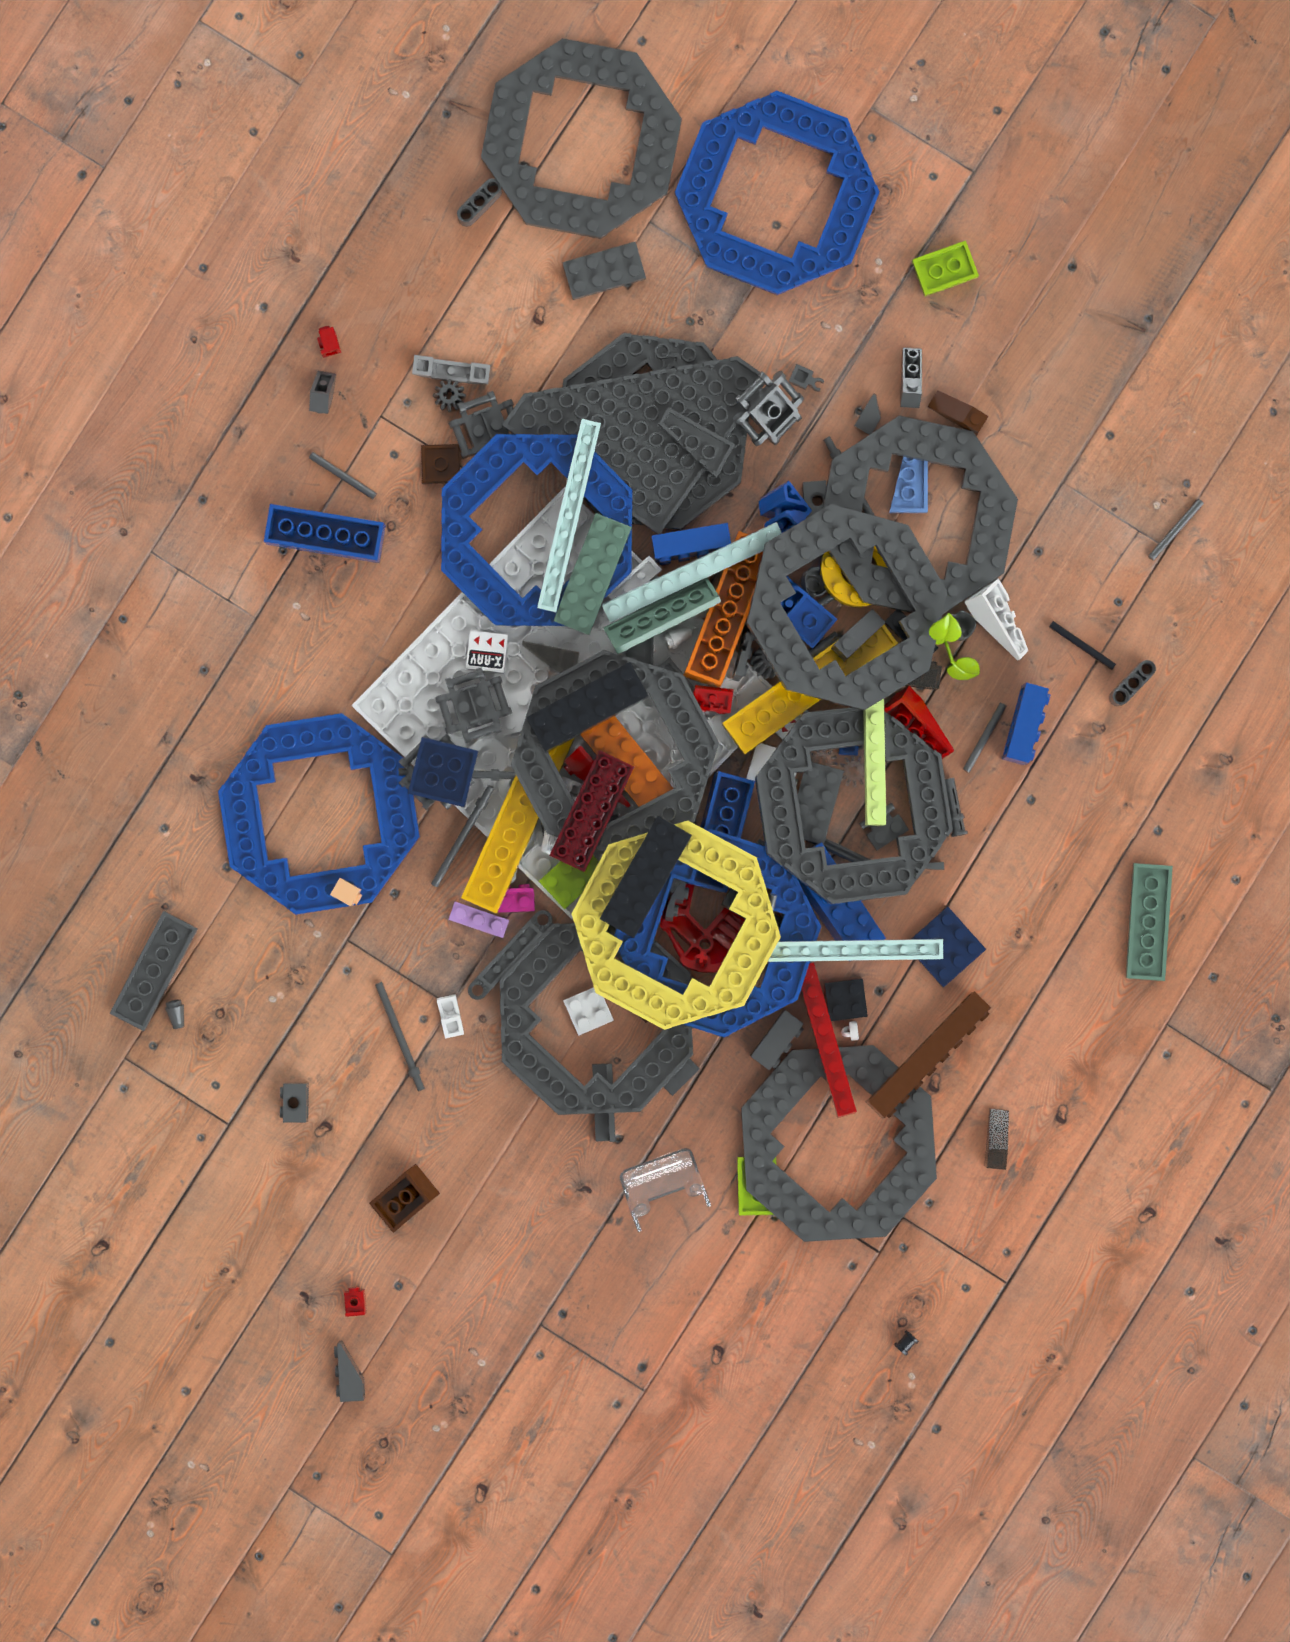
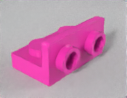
M530 884L518 885V888L511 889V885L509 886L498 913L535 911L534 888H530Z

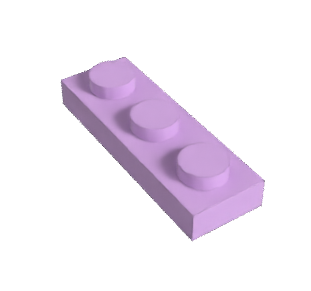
M454 902L449 917L451 921L504 938L509 923L508 919L458 902Z

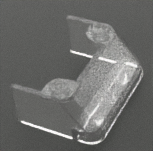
M680 1149L625 1169L620 1174L624 1194L638 1232L642 1231L638 1217L646 1215L650 1211L649 1202L685 1189L686 1193L692 1197L703 1194L707 1206H711L694 1155L690 1149Z

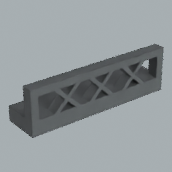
M612 1063L592 1064L593 1076L598 1072L612 1085ZM614 1113L594 1114L595 1141L616 1142Z

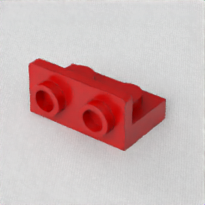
M695 685L694 696L703 712L714 711L718 714L731 712L733 689Z

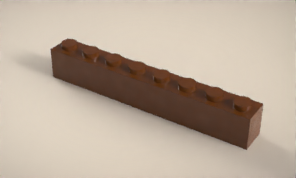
M975 991L971 992L876 1090L866 1103L881 1118H886V1116L890 1118L897 1111L895 1107L899 1103L904 1104L910 1097L909 1093L913 1089L916 1091L924 1083L922 1079L926 1075L928 1077L936 1071L937 1068L935 1066L939 1061L943 1063L950 1056L948 1052L952 1048H958L963 1042L962 1038L966 1034L969 1036L977 1028L975 1024L979 1020L981 1022L989 1016L988 1011L991 1007Z

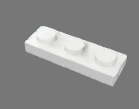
M648 556L632 570L608 597L612 600L650 582L662 569Z

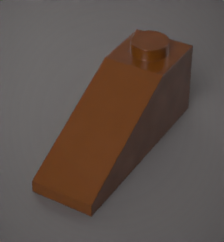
M938 390L928 405V408L961 428L974 432L976 436L989 417L973 406Z

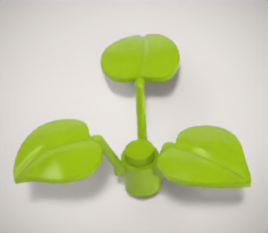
M948 613L929 628V635L936 640V644H945L950 662L952 663L947 668L948 674L957 680L972 679L980 674L979 664L970 657H962L954 661L948 642L958 640L962 632L957 620Z

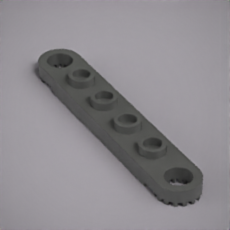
M540 910L536 912L468 987V994L472 999H483L551 926L553 918L548 911ZM540 914L548 916V923L546 925L538 923L537 918ZM481 985L483 993L480 996L474 995L472 992L473 986Z

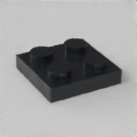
M863 978L824 983L827 1008L831 1021L868 1017Z

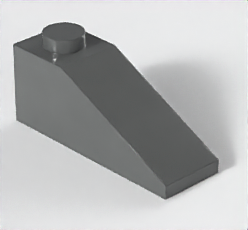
M872 609L848 630L831 649L845 662L886 622Z

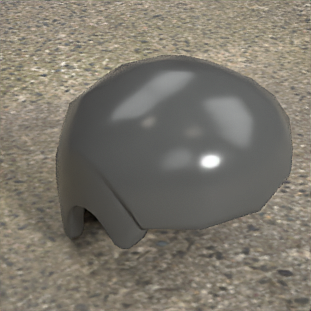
M811 567L801 577L800 585L811 597H820L827 592L820 575L821 567Z
M963 610L956 614H951L961 627L962 633L958 641L968 639L976 628L974 617Z

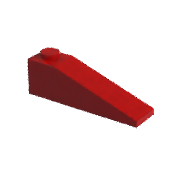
M910 686L896 693L884 705V711L888 715L893 716L907 730L925 741L926 745L939 752L942 759L954 752L953 747L928 707Z
M580 745L564 760L566 765L563 768L570 776L574 774L580 780L585 781L594 760ZM621 795L618 803L626 808H630V803Z

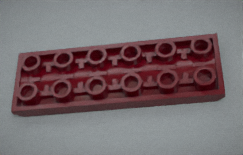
M599 750L549 856L578 870L586 871L635 766Z

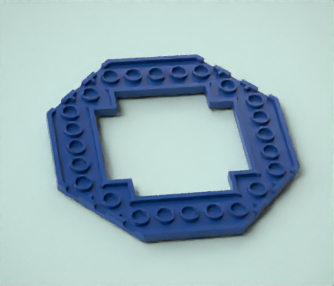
M774 91L768 96L753 100L742 107L732 109L702 123L675 190V196L707 268L779 295L852 263L880 191L874 182L870 168L864 159L848 118L785 93ZM762 128L833 155L826 173L843 179L817 247L815 248L798 241L792 258L721 231L728 213L711 207L737 139L739 138L756 145Z
M496 434L442 488L441 571L496 626L565 625L553 621L556 612L537 608L541 589L537 585L522 598L469 544L482 531L469 516L523 463L537 476L552 463L568 479L578 435ZM594 452L584 497L603 516L632 527V489ZM632 529L604 599L632 572ZM569 580L562 587L558 608Z
M342 713L266 725L224 785L218 790L230 867L295 915L348 907L349 905L330 895L339 878L362 889L360 892L362 897L357 905L372 903L420 838L414 795L408 794V789L399 784L405 777L399 776V768L404 767L398 761L403 757ZM348 752L351 770L370 767L382 843L363 845L366 865L290 876L288 858L270 861L268 859L257 785L276 782L273 763Z
M713 829L707 830L757 857L766 888L771 889V893L777 895L774 911L784 914L779 928L781 938L778 942L817 941L821 924L798 879L766 854L765 846ZM678 860L635 937L632 938L616 929L614 936L623 940L618 951L626 965L684 994L688 986L687 984L663 977L668 958L650 952L673 879L693 884L697 872L696 869ZM810 961L768 962L760 988L754 986L744 1006L707 1016L684 1025L717 1036L726 1037L798 1000Z

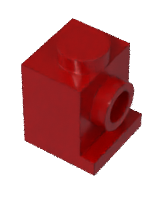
M324 326L319 328L320 337L317 340L320 349L324 348L320 350L323 358L342 353L334 327Z
M360 1287L348 1288V1291L344 1292L345 1317L365 1315L367 1313L365 1289L360 1290ZM351 1299H357L358 1304L353 1305Z

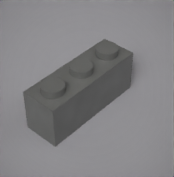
M783 1010L750 1056L768 1070L771 1068L775 1069L781 1061L779 1059L780 1055L783 1052L787 1053L793 1045L790 1043L794 1036L798 1038L804 1030L802 1028L803 1023L786 1010Z

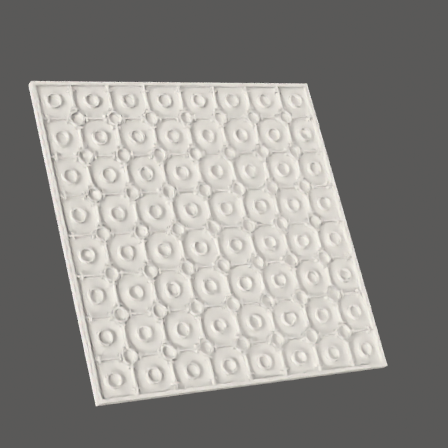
M566 487L490 563L493 569L522 598L535 585L542 590ZM583 503L563 585L572 575L595 516ZM632 552V570H634L642 560ZM462 592L352 704V707L406 757L421 742V738L425 734L430 739L440 741L446 735V725L435 697L449 693L445 681L446 678L451 677L452 679L476 671L466 669L470 631L508 635L504 673L483 671L485 679L487 681L501 676V685L505 695L530 688L533 696L536 685L603 650L617 654L603 628L611 623L601 605L590 635L567 626H496ZM607 596V597L603 600L602 604L605 603V602H607V601H609V600H611V599ZM691 617L655 635L653 640V665L659 667L668 658H671L684 674L704 620ZM686 627L691 629L692 638H689V640L675 649H668L663 640V635L666 634V631ZM623 651L618 655L626 657V651ZM736 651L733 653L720 687L733 689L731 712L726 714H718L714 711L703 712L719 742L709 777L738 748L722 726V723L773 687L761 675L757 676V672L752 671V666L748 662L746 663L748 665L746 677L743 676L739 682L732 680L738 655ZM477 678L455 685L454 689L457 691L460 688L478 684L480 680ZM687 678L690 681V683L694 686V688L691 690L693 694L695 685L708 686ZM494 686L489 687L492 699L497 698ZM647 693L649 697L646 700L615 717L671 786L676 788L667 770L684 762V759L649 693ZM452 700L447 701L453 725L459 724ZM491 722L469 729L468 733L494 725V723ZM462 731L448 734L451 737L450 740L455 745L479 751L474 770L491 771V769H499V771L514 772L511 762L521 732L504 736L503 732H494L472 739L469 743H465ZM580 735L575 737L567 757L581 745L590 757L595 760L596 754ZM416 758L411 762L413 766H415ZM564 763L559 774L583 784L584 781L577 778L574 774L571 776L563 768L566 765ZM472 778L475 783L469 788L465 808L454 806L469 819L476 807L477 799L481 798L488 785L492 786L494 791L487 801L488 805L485 810H482L474 824L488 838L514 779L491 781V779ZM623 790L622 795L630 803L631 807L626 808L622 804L617 803L612 816L616 814L623 816L638 808L625 790ZM539 819L518 868L572 919L571 913L580 896L564 909L539 882L560 862L549 856L550 854L541 851L543 835ZM596 849L593 856L600 861L605 851Z

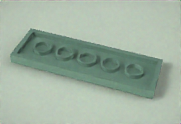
M595 514L553 621L590 635L632 527L600 514Z
M706 577L603 628L615 651L619 654L714 607L721 602V599Z
M1133 863L1126 978L1165 981L1173 866Z

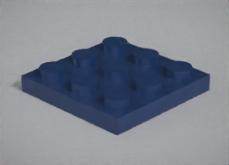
M422 737L408 794L465 808L479 751Z
M948 906L911 938L943 939V959H918L943 988L986 950Z

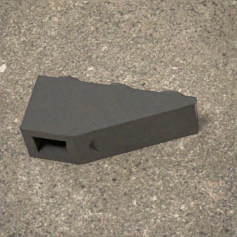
M903 348L900 407L919 408L922 396V349Z
M339 1341L337 1346H334V1356L338 1358V1365L335 1366V1376L339 1377V1385H336V1396L340 1397V1402L364 1401V1377L343 1341Z

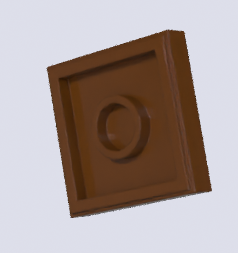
M459 444L421 445L422 484L448 483L460 471Z

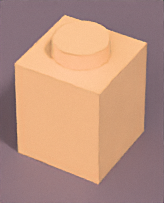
M339 878L330 895L349 906H353V904L357 905L360 901L362 889Z

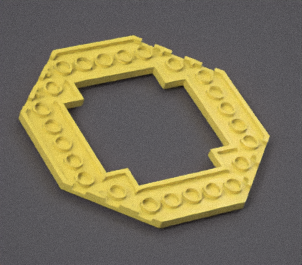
M688 820L674 824L692 834L678 860L736 890L738 893L729 909L746 918L710 986L692 978L684 994H681L614 958L623 940L606 932L609 924L600 920V917L648 833L608 844L571 913L595 993L664 1030L744 1006L781 938L757 857Z

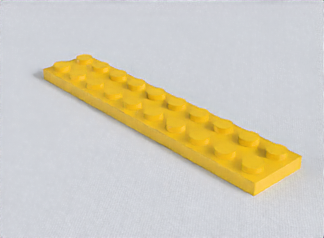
M883 625L845 662L831 649L835 643L813 659L819 669L836 660L845 676L891 649L898 642L887 627ZM779 682L724 721L722 726L745 755L822 699L787 691L782 683Z
M575 738L548 752L559 773ZM516 775L461 897L496 914L539 820Z

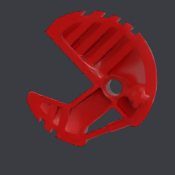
M686 884L685 887H689L688 899H684L683 904L675 903V905H679L677 916H673V922L665 921L668 908L665 907L661 916L660 927L666 931L673 943L682 966L697 972L716 973L745 919L724 908L707 929H704L689 914L695 885ZM671 930L690 946L685 953ZM706 942L710 945V947L708 949H702L700 947V944Z

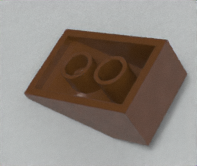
M415 1164L369 1204L394 1233L435 1199L440 1192Z

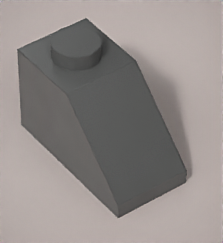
M317 371L310 390L309 411L320 414L329 413L336 382L335 373Z

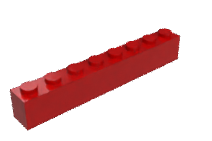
M814 962L809 963L801 993L837 1118L855 1114L857 1110Z

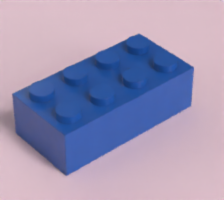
M728 523L652 535L654 559L660 565L671 564L672 560L686 562L690 560V557L696 556L699 559L731 544Z
M1025 683L1021 686L1002 760L1020 765H1026L1033 761L1036 751L1033 749V746L1039 740L1041 731H1038L1040 724H1043L1046 714L1043 712L1045 705H1048L1051 694H1048L1049 688Z

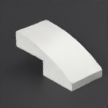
M456 994L437 998L445 1039L463 1035L464 1030Z

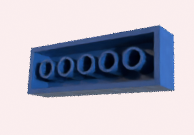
M270 504L264 543L271 546L380 563L386 525L383 522Z
M720 771L714 772L700 827L705 830L713 829L741 838L755 781ZM698 870L693 884H691L722 893H727L728 886Z
M821 842V843H818V844L814 845V846L811 847V848H814V847H822V846H824V845H823V843ZM824 846L827 865L836 864ZM798 879L808 901L835 941L886 939L861 901L831 905Z

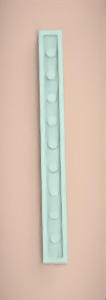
M585 419L581 420L537 608L557 613L601 423Z
M777 522L609 600L603 603L602 607L611 623L762 552L764 544L782 534Z
M943 939L785 941L777 943L768 962L943 959Z

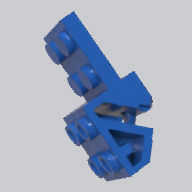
M790 481L765 494L758 501L760 516L771 518L764 524V528L777 522L781 533L805 520L812 511Z
M786 576L796 593L780 602L801 639L811 648H814L838 619Z

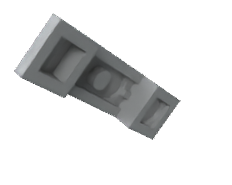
M414 355L412 374L443 381L451 379V382L488 384L490 365L472 362L471 364Z

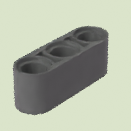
M491 178L485 181L458 209L457 216L462 226L469 227L473 225L500 198L502 189L497 179ZM490 186H496L498 187V190L494 193H491L488 191V188ZM482 199L485 202L482 206H476L475 201ZM463 213H470L471 217L464 220L461 218Z
M1150 660L1140 662L1110 693L1109 700L1111 704L1122 706L1127 703L1154 675L1156 671L1155 664ZM1142 665L1149 666V674L1142 672ZM1130 678L1136 680V688H1131L1128 685ZM1116 692L1123 694L1124 699L1122 702H1118L1115 699Z

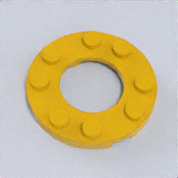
M874 546L872 558L875 561V565L887 567ZM828 551L825 552L820 562V575L828 593L838 602L850 607L872 605L862 603L853 586L844 580L839 565L836 564Z

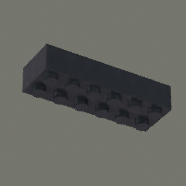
M628 662L527 717V720L545 753L646 700L649 696L631 662Z
M657 816L601 915L600 920L634 938L692 834Z

